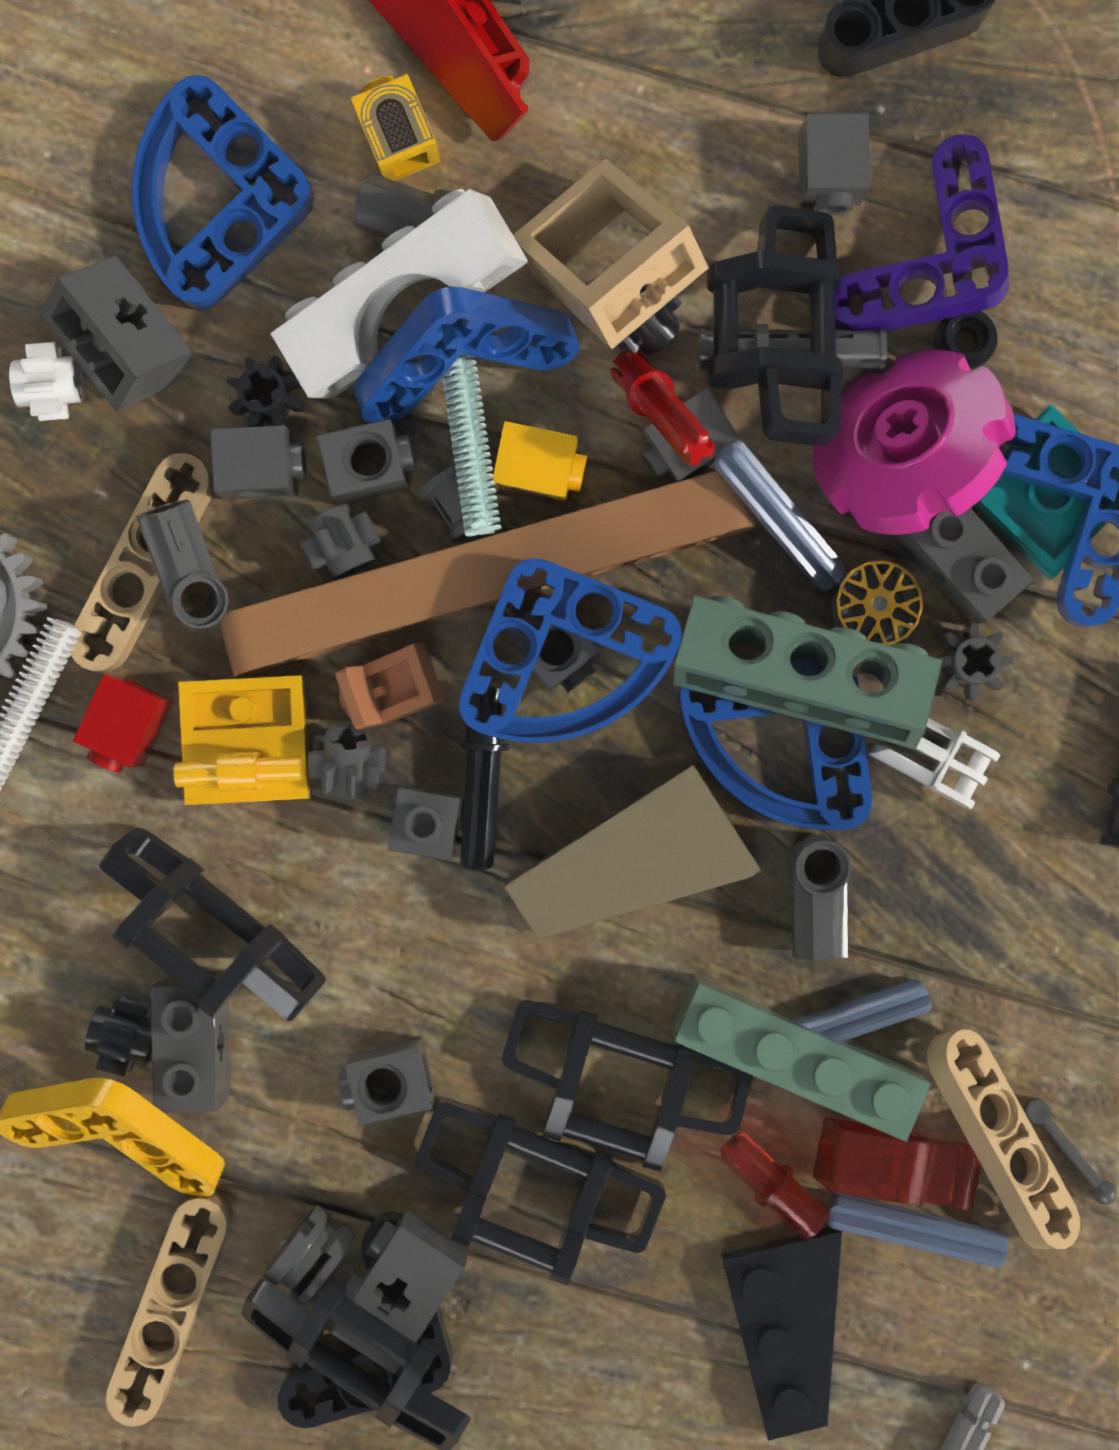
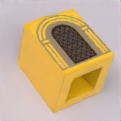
M408 74L396 79L393 76L376 78L364 85L360 94L350 98L381 176L398 181L441 163L437 142Z
M504 421L493 473L494 478H492V481L495 482L493 488L498 492L565 505L568 490L580 492L587 461L586 455L576 453L578 436Z

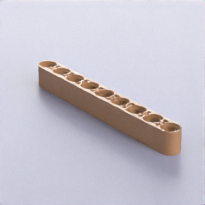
M714 471L225 613L218 623L234 677H242L495 605L499 601L513 568L527 559L538 558L547 560L584 576L592 577L754 529L759 524L757 517L718 471ZM536 570L535 575L531 579L521 577L518 581V587L525 591V596L550 589L546 585L547 574L543 571Z

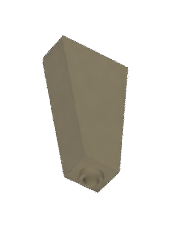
M689 764L508 880L504 888L509 897L502 900L501 903L519 932H523L530 927L538 940L747 879L760 872L761 869L694 765Z

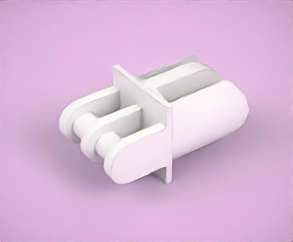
M928 718L925 733L941 741L939 746L923 737L916 749L895 744L928 762L927 769L887 747L874 744L869 753L870 756L923 784V788L930 789L970 810L975 804L970 798L977 785L984 786L988 779L983 775L990 761L997 762L1000 757L998 752L967 736L965 731L955 732L931 718ZM960 745L974 752L967 766L953 759ZM947 769L961 776L954 790L941 783Z

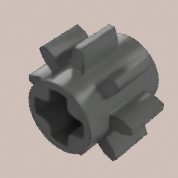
M343 504L331 508L307 522L306 525L312 538L301 542L300 545L312 569L316 570V572L328 568L333 580H339L366 568L375 561L369 547L379 543L381 539L366 512L353 516L348 504Z
M972 622L965 625L963 630L964 640L960 641L956 635L949 632L940 636L942 643L947 647L943 656L937 657L943 660L941 667L947 677L940 686L943 691L950 690L957 685H963L965 699L977 700L979 684L983 683L991 690H1001L1004 687L996 675L1000 671L1001 666L1012 664L1013 658L1001 656V652L997 647L1003 637L1001 632L989 635L986 638L979 637L977 622ZM978 650L980 656L975 663L981 671L964 673L962 667L966 664L967 659L962 651Z
M353 724L335 725L328 729L324 736H315L314 751L308 753V778H322V793L328 794L334 799L343 801L356 800L364 796L369 788L376 790L379 788L380 773L385 772L386 748L379 745L371 746V732L366 729L356 730Z

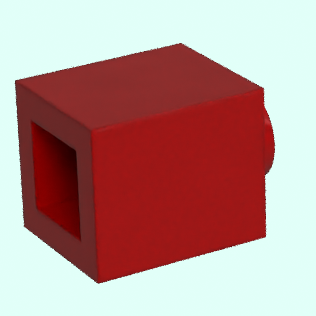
M104 673L73 742L90 749L86 757L87 760L113 772L121 773L124 765L127 767H144L174 700L120 675Z

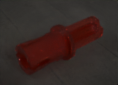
M737 1132L723 1145L720 1150L722 1162L756 1193L755 1201L757 1204L764 1207L768 1205L797 1232L802 1240L812 1238L823 1228L830 1215L829 1209L816 1200L793 1178L794 1171L788 1164L782 1166L777 1164L743 1132Z

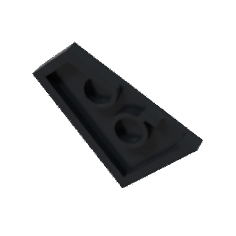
M827 1227L721 1254L768 1441L828 1426L842 1241L841 1230Z

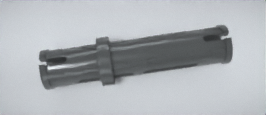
M756 324L755 330L738 331L739 351L756 347H774L811 352L810 330H769L768 324ZM700 329L699 369L706 370L708 369L709 360L714 358V330ZM886 329L836 330V356L842 360L843 369H885V361L887 360Z

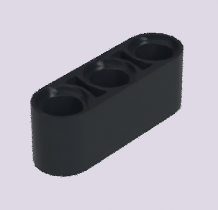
M843 0L836 4L827 16L817 46L818 59L822 66L833 75L841 77L853 76L971 35L984 22L996 0H976L977 6L971 7L962 5L957 0ZM899 10L910 11L918 18L920 25L914 27L905 26L896 19L894 12ZM839 30L853 31L859 35L863 44L856 47L846 46L837 39L835 33Z

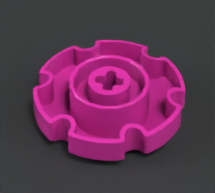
M927 350L901 355L896 358L895 365L889 371L875 374L872 370H869L841 392L840 431L829 445L813 447L814 473L818 484L839 514H845L850 511L861 529L888 535L921 532L929 528L931 518L940 512L949 511L955 517L961 515L985 496L997 482L1007 465L999 446L1015 436L1013 411L995 375L987 367H980L972 371L963 354L946 350Z

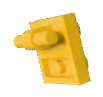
M305 676L178 682L182 762L174 764V782L176 787H184L185 805L311 798L310 778H308L309 743Z

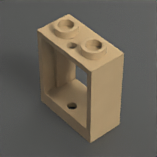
M606 158L513 235L528 260L526 265L533 277L611 349L709 269L689 225ZM626 211L651 233L587 286L562 263L621 213ZM648 284L646 290L640 293L641 288Z

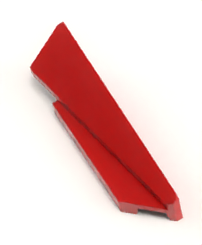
M368 0L491 141L494 142L504 138L528 112V105L520 98V86L529 75L530 59L490 0Z

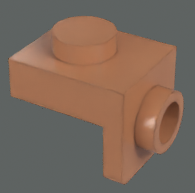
M425 643L409 645L365 665L347 667L337 671L335 674L340 687L339 700L341 707L351 719L356 730L386 725L445 701Z

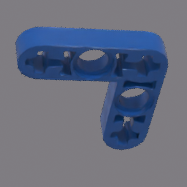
M451 286L441 288L430 293L421 301L359 376L354 385V392L361 416L366 422L375 423L390 419L394 423L406 417L418 405L461 354L547 371L557 369L573 360L579 352L580 343L571 319L561 311L463 287ZM507 326H511L510 328L505 329V330H503V331H501V332H497V333H492V334H490L491 332H493V331H495V330H497V329H500V328H503V327H507ZM427 354L426 356L419 358L417 360L406 361L415 356Z
M1013 414L1015 419V436L1010 442L1029 448L1035 444L1036 437L1042 439V443L1038 446L1033 456L1032 469L1025 466L1031 457L1030 454L1012 451L1005 457L1007 465L1001 476L1084 500L1057 590L1056 605L1058 612L1067 623L1075 627L1088 628L1106 623L1115 615L1119 608V551L1112 557L1096 553L1091 546L1090 533L1093 527L1100 522L1110 523L1119 530V510L1099 509L1100 503L1106 506L1115 502L1119 483L1114 479H1110V473L1119 470V445ZM1066 445L1074 449L1078 454L1080 467L1073 478H1059L1049 469L1048 454L1054 446ZM1082 562L1093 568H1112V576L1108 574L1098 576L1093 589V595L1102 599V606L1088 610L1086 615L1081 613L1083 608L1082 602L1073 599L1074 591L1087 588L1094 570L1090 569L1082 570Z

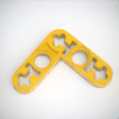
M89 1078L14 1092L7 1096L0 1111V1135L11 1142L31 1148H43L103 1138L168 1186L195 1197H209L213 1195L225 1166L224 1159L217 1152L137 1092L111 1079Z

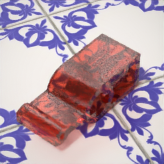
M824 1117L812 1177L832 1193L907 1205H922L926 1202L951 1206L961 1210H973L982 1165L968 1143L931 1139L914 1132L910 1133L907 1142L864 1123Z

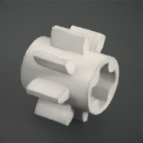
M56 342L25 344L27 358L12 361L9 368L10 388L15 404L18 407H30L31 416H38L39 421L68 419L67 404L80 403L84 398L82 368L73 356H64L63 347L57 348Z

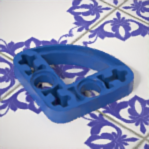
M201 75L185 77L160 102L144 130L136 153L132 176V204L138 235L145 253L158 276L181 303L196 310L209 309L218 304L299 226L312 210L313 192L302 170L216 82ZM196 97L201 102L209 99V107L215 117L223 124L216 133L201 115L196 113L191 116L192 111L188 106L191 99ZM184 132L241 192L176 254L166 228L163 192L166 171L171 155ZM237 137H251L257 141L259 147L254 161L245 166H236L228 162L226 150L229 143ZM273 160L277 161V163L271 165ZM268 168L273 177L283 187L289 188L294 183L296 184L293 191L297 201L293 205L289 206L287 203L280 201L273 206L276 198L270 186L261 178ZM256 181L254 186L249 185V183ZM237 222L251 223L257 230V239L253 247L240 253L226 248L224 238L228 228ZM211 245H214L221 257L232 266L224 272L219 263L216 262L205 274L207 281L210 283L207 289L201 292L193 286L185 292L184 290L189 285L185 273L192 267L198 272L206 270L214 262V259L206 250Z
M538 558L524 560L516 565L508 576L462 689L459 700L461 717L469 727L477 732L517 742H554L596 731L633 709L661 680L680 646L682 637L680 623L674 614L663 607L560 565ZM536 570L547 574L546 585L554 589L550 599L539 597L532 610L531 616L544 618L539 630H536L523 619L503 617L508 604H511L518 611L521 610L525 600V591L518 587V581L521 577L531 579L535 575ZM587 594H601L608 599L612 606V618L602 629H587L576 618V605ZM623 604L635 607L637 610L629 619L630 621L648 626L653 618L662 620L664 622L662 632L670 636L668 646L657 645L652 653H647L641 649L643 639L639 635L626 630L623 643L610 639V635L621 622ZM551 626L641 662L628 679L618 688L585 708L548 717L515 716ZM504 629H520L529 638V654L519 664H504L494 654V639ZM485 662L501 673L520 675L515 689H512L503 682L498 694V701L506 705L505 713L502 717L491 715L487 723L476 719L478 708L470 704L473 694L484 695L488 691L493 679L490 676H480Z
M799 658L791 663L794 670L804 676H814L822 671L820 665L809 658ZM856 675L855 677H853V680H854L855 684L857 685V687L859 688V686H858V678H857V675ZM679 687L678 701L682 720L696 754L714 779L744 805L774 820L816 830L850 829L859 826L867 819L872 809V790L865 736L850 732L852 743L849 751L842 757L830 758L820 750L818 744L819 734L825 725L803 720L813 804L795 801L768 790L749 777L726 752L711 723L714 721L779 713L743 704L745 707L743 710L735 711L733 710L734 701L728 699L714 701L713 711L709 713L703 712L701 703H691L689 693L693 690ZM855 763L856 775L843 774L846 791L857 794L858 804L850 806L848 808V817L842 819L838 810L828 808L827 797H833L837 794L836 776L831 775L822 779L821 767L842 768Z

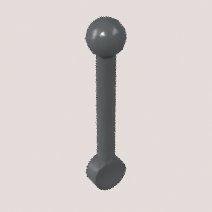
M1038 1098L1028 1100L1023 1109L1028 1120L1034 1124H1040L1092 1186V1195L1096 1202L1102 1205L1113 1203L1117 1197V1190L1114 1184L1106 1180L1102 1181L1050 1118L1051 1112L1048 1104Z

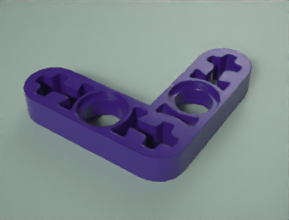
M969 134L954 135L945 139L937 146L933 155L934 181L947 252L853 272L840 277V287L834 292L835 327L838 330L886 329V331L987 310L998 305L1005 298L1009 290V266L989 153L985 144L979 138ZM966 158V163L969 166L971 189L959 192L954 160ZM976 209L988 216L989 221L986 227L972 235L959 233L953 227L956 217L967 210ZM985 268V272L989 276V286L976 288L975 282L972 280L973 270ZM952 273L955 295L947 297L946 282L943 274ZM923 278L935 285L936 290L933 296L922 304L912 305L906 303L900 296L903 287L914 279ZM889 286V295L893 309L885 310L881 288ZM861 294L865 302L863 304V313L851 315L848 308L850 306V297Z

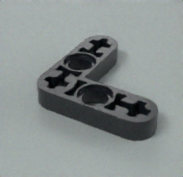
M385 1212L375 1217L368 1225L361 1244L366 1270L374 1261L372 1257L365 1254L374 1237L386 1220L396 1226L403 1214ZM397 1277L392 1285H387L385 1291L392 1295L395 1290L406 1287L407 1283ZM440 1307L429 1322L433 1329H425L422 1336L423 1341L438 1350L436 1356H439L435 1361L433 1372L424 1374L418 1384L420 1388L429 1393L440 1389L448 1380L453 1361L452 1346ZM354 1348L338 1353L354 1365L369 1363L377 1367L383 1376V1384L392 1389L405 1369L401 1366L396 1375H394ZM306 1363L302 1368L296 1366L290 1370L285 1376L277 1397L278 1409L282 1417L291 1425L299 1428H312L374 1410L339 1385H337V1391L342 1399L341 1401L336 1400V1388L319 1394L315 1407L308 1408L305 1399L294 1400L293 1397L296 1395L300 1383L306 1382L310 1391H318L328 1388L331 1382L330 1379Z

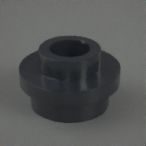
M982 311L946 318L937 327L935 348L936 350L953 351L963 354L969 367L973 370L985 364L995 352L998 340L997 330L993 321ZM966 331L970 333L974 338V348L972 350L960 349L955 342L956 332Z

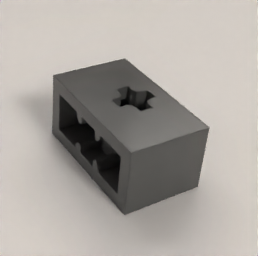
M117 256L59 277L40 313L43 320L116 412L171 387L192 354L179 331L168 322L146 294L141 283L130 274Z
M971 508L956 517L949 511L940 512L931 518L927 530L910 534L890 535L968 624L972 622H977V624L988 622L1034 581L1032 576Z
M211 975V976H212L214 979L217 980L221 975ZM166 977L150 986L153 1105L163 1113L217 1111L230 1097L228 1001L211 1018L197 1007L200 1000L174 978Z
M406 1209L396 1226L387 1220L384 1222L365 1253L372 1257L374 1261L362 1279L353 1273L349 1276L343 1285L347 1289L344 1296L416 1343L465 1268L469 1250L461 1244L451 1241L450 1237ZM398 1277L407 1284L405 1290L400 1289L393 1297L385 1289L387 1285H392ZM335 1323L331 1332L333 1335L396 1375L401 1365Z

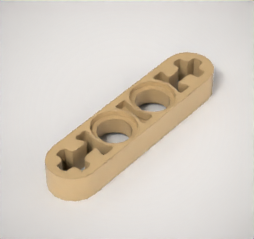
M177 453L168 456L158 465L74 625V628L82 634L77 638L78 642L73 645L75 646L73 651L69 652L74 661L82 668L96 672L113 671L125 662L162 593V586L151 556L141 544V529L136 516L156 508L155 505L159 498L167 503H172L177 493V487L170 482L172 475L175 472L186 474L189 468L193 467L192 478L199 483L198 489L195 493L184 491L178 501L190 500L199 523L212 498L214 488L211 470L195 456L187 453ZM134 573L140 577L143 583V597L138 604L123 608L114 600L112 588L118 577L123 574ZM102 606L111 614L129 618L130 621L126 629L120 624L113 623L107 634L106 641L114 646L112 653L109 656L98 654L93 660L91 658L93 647L86 643L87 637L90 633L101 635L110 621L108 618L98 616Z
M962 1029L944 1032L935 1036L930 1042L927 1051V1064L931 1075L1020 1236L1027 1245L1034 1249H1066L1072 1246L1078 1238L1080 1231V1215L1077 1207L988 1045L979 1034L972 1030ZM959 1049H960V1051H961L963 1057H962V1058L959 1060V1062H958V1066H959V1069H958L957 1066H956V1064H955V1061H954V1060H956V1059L959 1057V1055H960ZM985 1096L992 1100L997 1110V1120L992 1130L987 1128L980 1116V1105ZM1015 1150L1021 1153L1026 1162L1027 1172L1021 1184L1015 1180L1010 1170V1160Z
M215 1192L209 1197L190 1195L182 1202L172 1217L106 1392L107 1410L113 1419L122 1425L136 1427L146 1424L154 1418L167 1396L231 1228L232 1213L230 1206L222 1196ZM200 1208L207 1209L211 1212L209 1222L217 1226V1229L209 1228L200 1239L197 1250L185 1248L195 1228V1221L187 1218V1215L195 1216ZM202 1254H207L208 1258L206 1259ZM177 1263L190 1267L196 1276L195 1290L183 1295L171 1291L165 1284L164 1279L167 1267ZM159 1321L167 1324L174 1333V1346L169 1350L161 1352L149 1348L144 1342L142 1335L143 1327L147 1323ZM142 1366L151 1368L153 1370L148 1376L143 1389V1395L146 1398L142 1400L139 1406L131 1404L129 1402L130 1392L127 1389L132 1386L138 1377Z

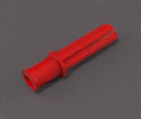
M628 350L621 352L614 359L613 363L619 367L623 374L617 368H611L610 372L612 379L626 392L628 406L636 414L647 417L685 464L696 466L699 465L703 457H711L714 453L715 444L709 438V432L674 393L675 388L672 379L664 371L654 369L641 351L637 350L634 354H631Z

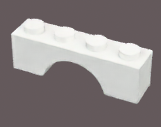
M459 189L445 195L433 205L431 210L434 215L416 228L414 226H407L394 232L384 240L381 245L384 251L367 264L365 262H357L346 267L333 278L335 287L318 299L317 297H310L298 302L285 313L287 321L270 334L308 398L333 399L356 383L359 376L378 355L377 338L382 316L390 302L403 289L416 282L437 279L449 287H463L485 293L528 263L527 258L489 196L471 189L466 192L463 189Z

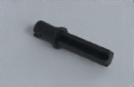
M489 687L484 695L474 693L471 697L470 704L478 708L476 719L480 722L487 723L491 715L502 717L505 713L506 705L498 701L500 687ZM467 726L466 740L460 741V747L468 749L460 863L462 867L467 869L487 870L491 869L494 863L501 751H508L509 744L504 743V739L488 736Z

